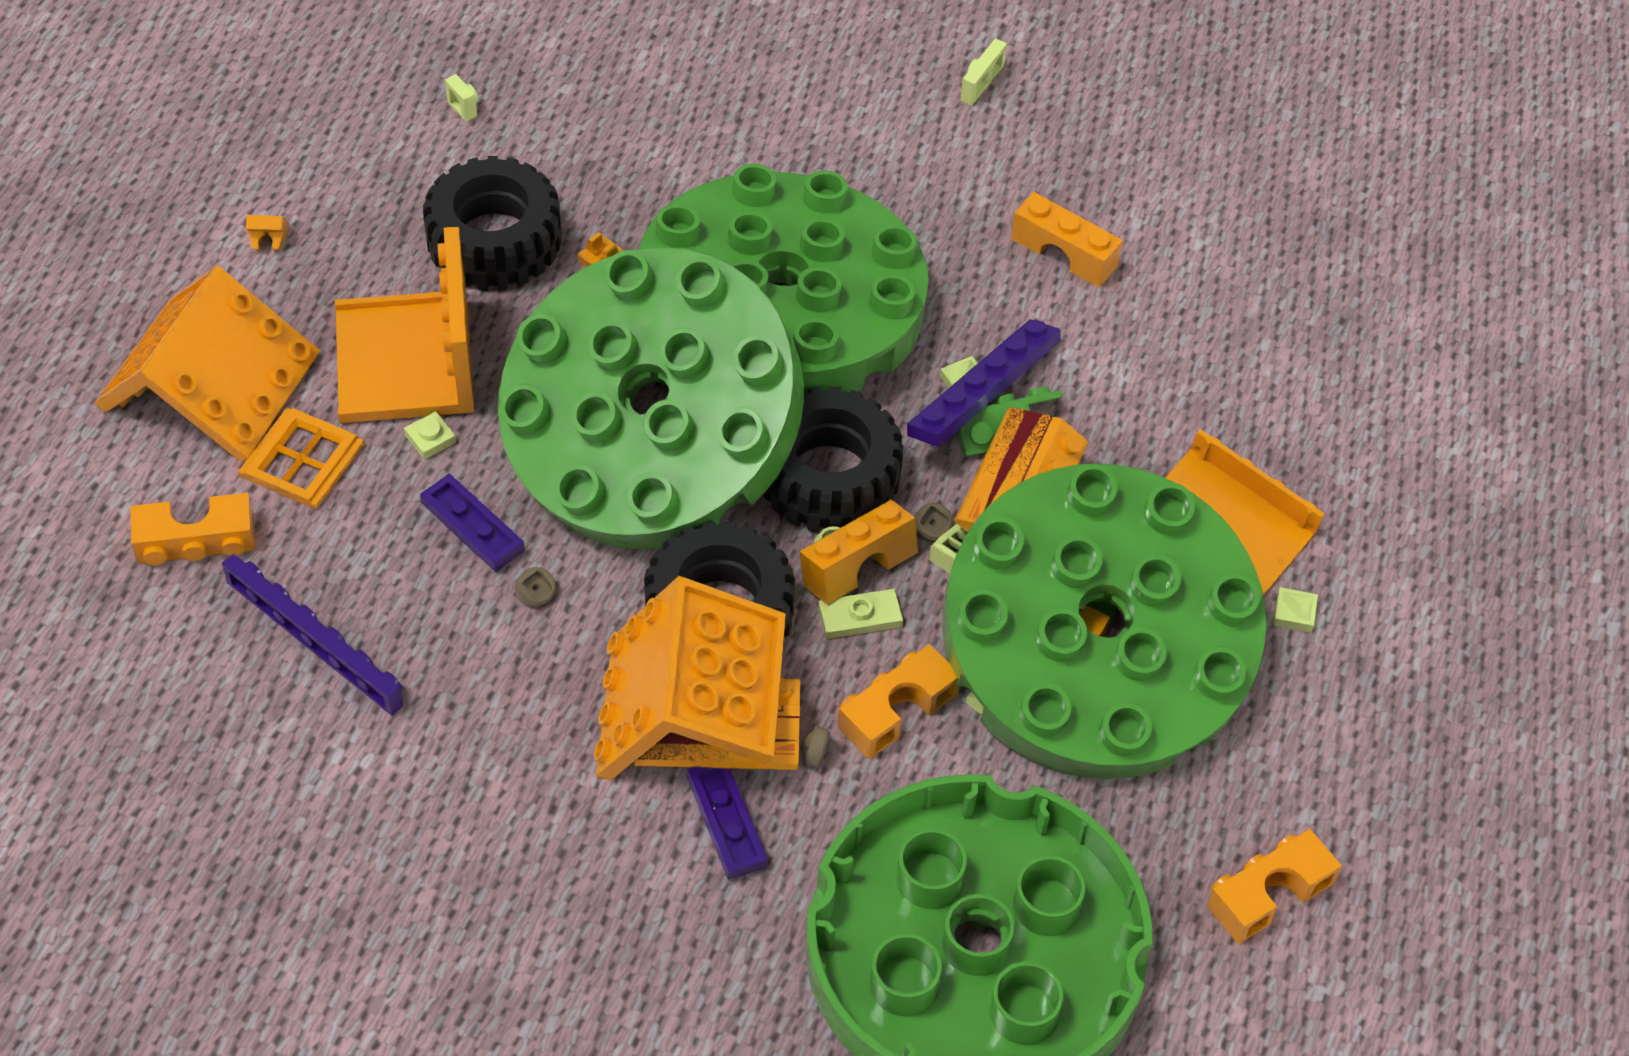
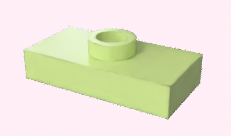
M995 38L979 59L975 58L971 62L967 74L962 80L960 101L971 106L976 102L1003 68L1007 43Z
M895 589L844 596L828 605L822 600L818 601V609L826 639L903 626V618Z

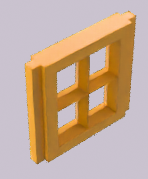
M286 408L238 470V475L304 505L318 509L365 443L363 439L358 438L354 433L297 409ZM297 427L315 434L301 453L283 446ZM321 437L339 444L326 463L308 457V454ZM278 452L296 459L282 479L264 472ZM302 462L320 469L306 490L288 482Z

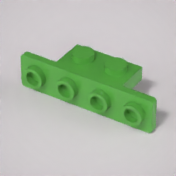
M1044 386L1027 391L1028 397L1015 400L1014 394L996 397L993 400V405L983 408L957 431L963 456L968 457L988 451L1007 409L1014 407L1030 411L1029 407L1054 402L1062 398L1061 390L1050 392L1049 386Z

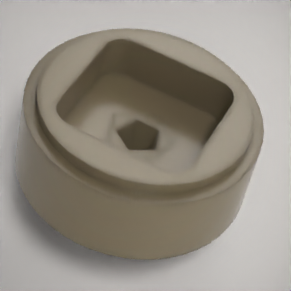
M927 503L914 515L916 518L917 536L924 541L935 542L940 536L951 529L953 525L950 511L939 503Z
M528 568L516 581V596L527 607L537 608L544 606L553 598L556 592L555 579L544 568Z
M815 726L814 731L803 738L801 750L805 757L804 765L814 768L821 767L831 733L829 729Z

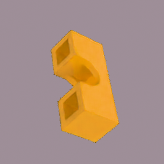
M1033 192L1014 212L1012 240L1039 255L1049 244L1058 246L1067 254L1070 260V272L1093 285L1100 287L1118 267L1123 243L1122 239L1036 192Z
M249 493L209 497L210 508L208 514L204 519L194 524H182L175 521L170 501L130 506L131 544L137 564L146 563L157 566L168 560L186 559L189 561H199L205 558V556L225 554L231 556L234 553L236 556H239L245 551L255 550L254 516Z
M889 500L800 550L804 587L828 605L858 588V570L869 556L889 570L917 554L916 518L893 500Z
M930 644L918 652H910L895 669L889 673L883 672L879 674L867 689L858 695L852 694L842 702L839 707L838 729L868 759H871L900 736L901 718L892 710L891 707L900 702H912L920 706L930 716L959 695L960 686H957V677L951 664Z
M1309 828L1297 837L1295 834L1286 836L1277 844L1275 850L1268 855L1258 854L1245 864L1243 870L1236 875L1226 874L1219 878L1211 887L1212 892L1207 907L1239 945L1269 926L1273 920L1278 906L1268 896L1266 888L1271 886L1288 888L1302 903H1305L1335 884L1342 865Z

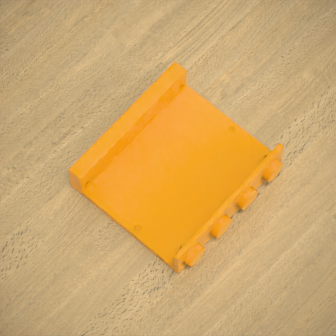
M1201 429L1196 433L1190 450L1165 477L1194 493L1210 505L1227 522L1250 556L1259 578L1263 596L1315 535L1325 516V513L1317 509L1313 503L1304 500L1286 488L1281 481L1273 479L1255 467L1250 460L1239 456L1223 445L1219 439L1208 435Z

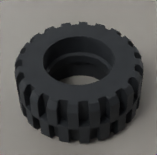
M488 156V159L478 160V157L468 159L467 164L462 166L460 163L452 166L448 174L442 173L434 181L435 186L432 185L425 196L426 201L423 204L428 252H430L431 260L435 266L440 267L437 244L445 243L444 228L459 227L466 287L470 283H474L478 290L488 291L489 286H498V290L509 289L508 284L514 282L521 286L529 282L528 276L533 275L537 278L545 272V264L550 266L556 259V252L560 250L562 242L558 194L555 187L550 184V180L542 172L537 173V169L526 162L523 165L519 164L517 159L507 157L506 160L498 159V156ZM486 214H506L519 219L514 225L496 231H482L466 225L471 220Z
M820 387L808 390V394L804 395L801 423L790 455L779 475L763 494L765 500L771 501V508L780 516L787 513V521L797 526L801 522L808 524V530L819 532L820 527L834 526L841 528L889 500L894 501V495L898 493L903 458L900 428L894 424L895 419L886 409L881 411V404L871 397L868 400L864 399L862 393L852 389L850 393L841 391V387H830V390L821 391ZM835 446L854 453L862 462L845 471L824 472L807 466L798 457L816 447Z
M725 521L724 525H714V522L702 523V528L694 529L691 526L681 530L680 537L671 536L662 543V550L655 551L650 559V567L646 569L644 578L645 606L651 598H655L678 576L701 584L714 581L731 582L748 590L754 596L752 602L786 613L784 637H786L792 628V617L794 616L795 577L793 568L788 565L789 559L784 551L780 548L776 549V542L766 535L762 538L759 537L758 530L748 526H745L744 529L737 528L736 523Z

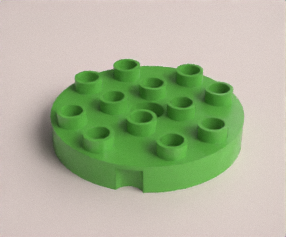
M761 164L743 165L735 171L733 176L719 178L697 186L660 209L657 216L646 229L639 249L679 248L703 253L728 263L753 281L770 300L792 336L802 366L804 395L808 394L809 389L820 387L821 391L830 390V387H841V391L848 393L851 392V389L857 392L863 390L865 378L869 374L879 371L892 373L903 363L917 342L922 328L928 290V269L915 234L882 204L862 192L848 187L844 177L836 172L823 170L816 171L810 175L774 172L769 167ZM772 283H785L792 286H779Z
M679 248L624 250L583 268L566 279L520 325L507 356L499 388L498 416L503 446L511 466L530 494L556 519L570 529L589 539L610 546L627 549L662 548V543L673 535L676 538L680 537V531L693 526L694 529L702 528V523L714 522V525H720L723 514L730 507L740 503L753 505L767 491L787 461L800 427L804 404L802 366L792 336L770 300L753 281L736 268L715 257ZM664 381L669 387L666 400L653 404L646 414L635 412L632 402L638 390L649 382Z
M1081 464L1056 468L1017 484L998 497L977 518L964 537L953 563L943 602L942 633L945 653L957 677V686L971 689L983 706L980 721L995 737L1028 760L1048 769L1081 777L1114 779L1135 777L1169 768L1178 755L1199 744L1206 746L1222 731L1243 702L1259 670L1265 644L1266 610L1259 578L1248 552L1227 522L1210 505L1184 486L1154 473L1113 464ZM1091 602L1108 603L1121 612L1127 628H1123L1117 636L1112 638L1097 636L1087 629L1085 621L1079 615V611H1083Z
M967 774L944 776L905 786L872 803L854 817L830 845L818 867L817 888L812 903L807 909L805 945L807 971L811 988L821 1013L830 1029L853 1056H1110L1131 1026L1145 987L1147 962L1153 945L1152 921L1142 883L1127 855L1108 831L1079 807L1055 793L1035 785L1024 792L1006 791L994 782L992 775ZM966 922H971L976 926L984 928L993 927L1001 935V943L997 949L990 952L978 953L969 951L956 942L955 930L957 926Z

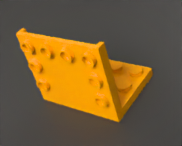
M459 227L444 228L445 243L437 244L439 266L446 265V268H441V272H439L441 292L335 300L338 417L340 423L426 417L435 411L439 415L475 413L468 305Z
M217 264L167 302L94 404L106 412L117 405L123 408L134 395L139 397L148 387L232 456L244 461L251 455L320 350Z
M681 576L672 581L655 598H651L646 606L636 615H632L620 630L612 633L607 644V653L610 654V661L602 684L603 688L606 689L605 702L598 716V723L602 726L600 739L594 750V760L597 761L595 777L612 780L670 732L764 763L772 759L775 750L786 613Z

